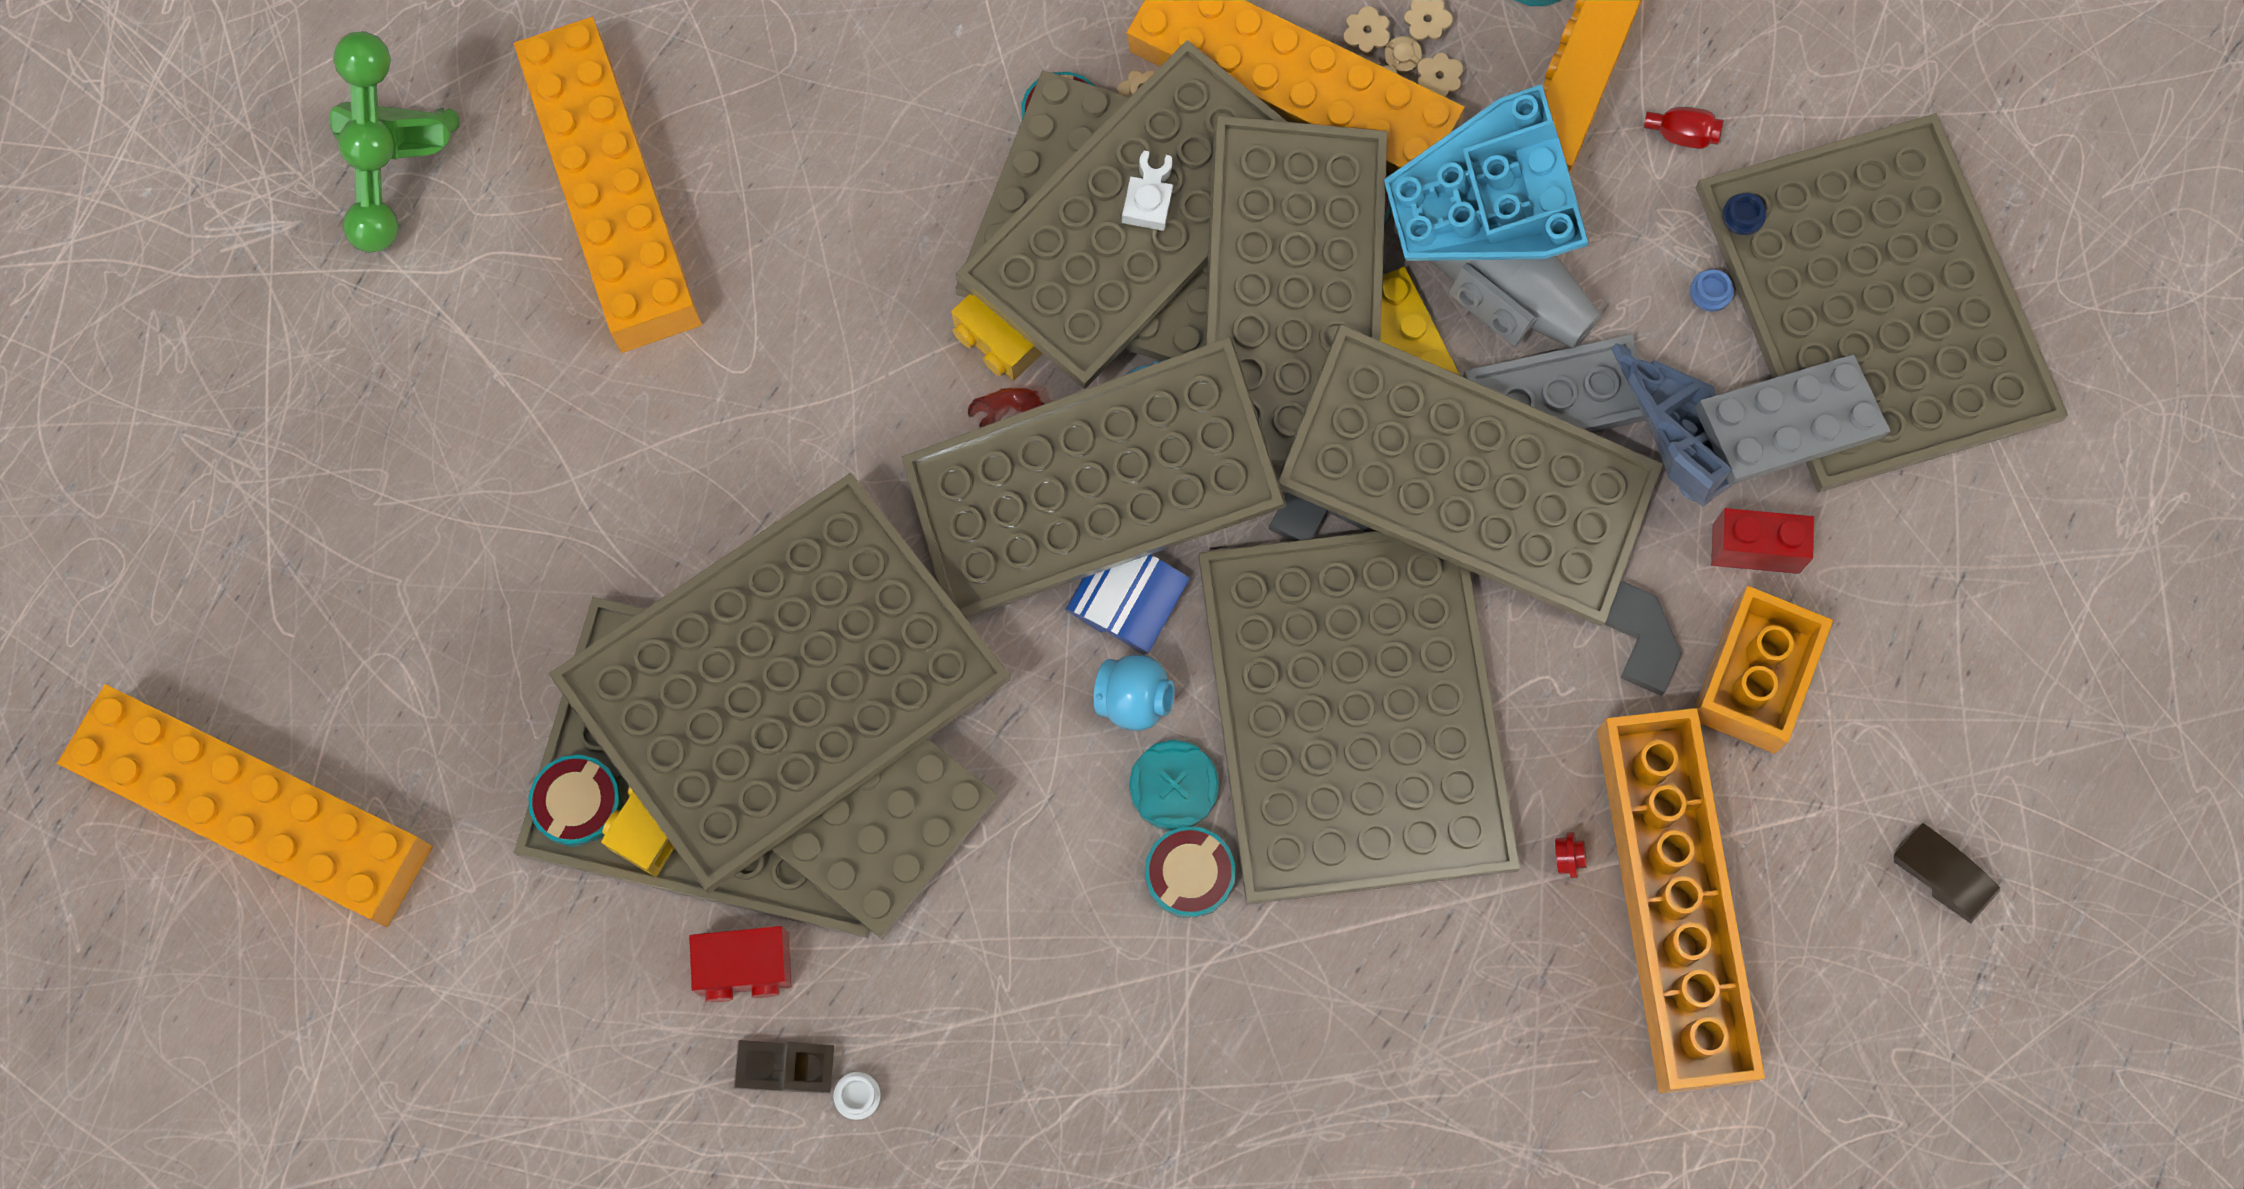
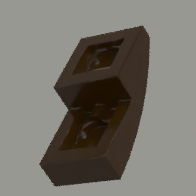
M1924 823L1918 827L1894 854L1895 864L1930 887L1933 898L1970 924L2000 892V887L1977 864Z
M739 1040L733 1089L830 1093L834 1045Z

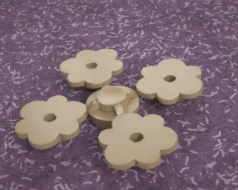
M1413 0L1411 10L1407 11L1404 15V22L1410 26L1409 34L1412 38L1400 36L1392 39L1390 42V36L1387 31L1389 20L1385 16H1379L1378 11L1374 7H1363L1358 15L1351 14L1347 17L1346 25L1348 28L1344 32V41L1347 45L1351 47L1358 46L1362 53L1371 52L1373 47L1383 48L1386 46L1384 55L1388 65L1382 67L1397 74L1408 73L1417 66V72L1420 75L1417 84L1441 96L1446 97L1449 91L1456 92L1460 89L1461 81L1459 78L1463 73L1462 63L1456 59L1448 60V56L1444 53H1437L1433 59H1421L1422 50L1417 42L1427 37L1431 40H1438L1442 36V30H1446L1451 26L1452 15L1444 9V2L1442 0Z

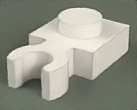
M1143 151L1139 161V173L1142 178L1130 176L1122 213V223L1164 231L1173 185L1162 182L1166 181L1171 175L1172 157L1166 155L1164 165L1159 169H1153L1148 165L1149 151Z

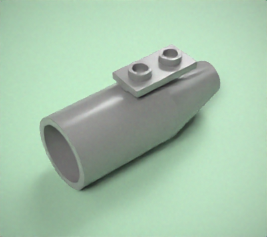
M1395 223L1393 227V232L1397 236H1399ZM1558 256L1547 259L1430 261L1454 280L1448 294L1514 347L1521 341L1526 331L1532 329L1569 347L1575 348L1588 335L1601 317L1599 310Z

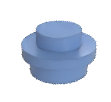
M1716 269L1700 272L1695 276L1690 285V297L1693 303L1704 311L1716 312L1724 309L1730 303L1734 294L1733 284L1728 275Z

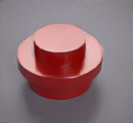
M1567 832L1566 837L1555 839L1558 873L1570 874L1571 878H1578L1579 868H1587L1584 840L1576 841L1574 832Z

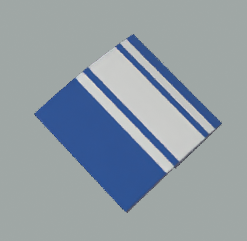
M1150 554L1082 578L1065 610L1100 633L1108 632L1141 654H1148L1190 578Z

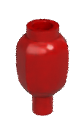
M1674 107L1664 114L1647 111L1644 128L1660 131L1664 139L1670 143L1688 148L1704 149L1710 144H1719L1724 120L1715 119V115L1709 110L1694 107Z

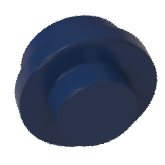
M1741 193L1732 196L1726 202L1722 211V219L1726 227L1733 233L1751 235L1759 231L1765 223L1766 209L1758 196L1751 193Z

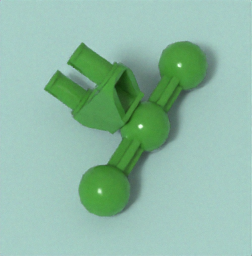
M366 31L350 32L343 36L335 47L333 61L336 72L346 83L350 84L351 102H342L333 107L329 120L333 134L338 140L341 157L355 170L356 203L352 204L345 214L342 225L346 239L356 249L372 253L389 248L396 239L399 228L396 214L386 203H383L381 168L386 166L390 159L397 160L398 158L426 156L440 151L450 141V135L457 130L460 120L456 111L449 108L445 111L444 108H439L434 113L378 106L377 84L384 80L391 64L388 47L374 34Z

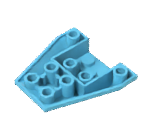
M1542 84L1499 98L1384 179L1406 261L1547 259L1589 245L1566 160Z

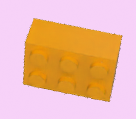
M1747 585L1734 601L1694 708L1698 709L1700 724L1773 754L1778 752L1789 742L1833 620Z

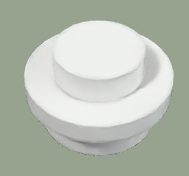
M852 1072L839 1080L835 1087L833 1098L837 1110L843 1116L852 1120H862L871 1116L877 1110L881 1100V1091L876 1080L870 1075L862 1072Z

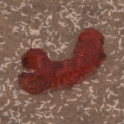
M1001 388L999 391L975 398L968 407V417H973L980 411L988 413L979 424V428L995 423L996 414L1003 409L1010 407L1018 412H1025L1045 403L1040 400L1036 390L1028 388Z

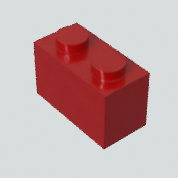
M1724 508L1712 525L1711 566L1800 574L1813 560L1814 516Z
M783 926L689 935L691 988L699 996H705V1002L733 1000V993L751 991L752 998L775 997L780 995L779 988L792 987L789 932Z

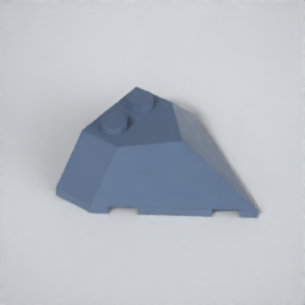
M1615 343L1611 350L1646 419L1669 479L1679 486V490L1685 497L1696 501L1704 507L1732 486L1729 485L1726 477L1733 469L1716 456L1694 408L1700 400L1716 396L1714 386L1656 360H1653L1651 363L1645 360H1637L1631 355V349Z

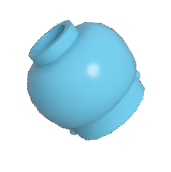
M1129 655L1119 660L1106 659L1102 663L1095 681L1093 695L1095 712L1098 716L1109 718L1116 726L1122 729L1141 731L1151 728L1157 724L1161 716H1167L1170 713L1175 694L1174 683L1172 680H1168L1163 666L1151 657Z

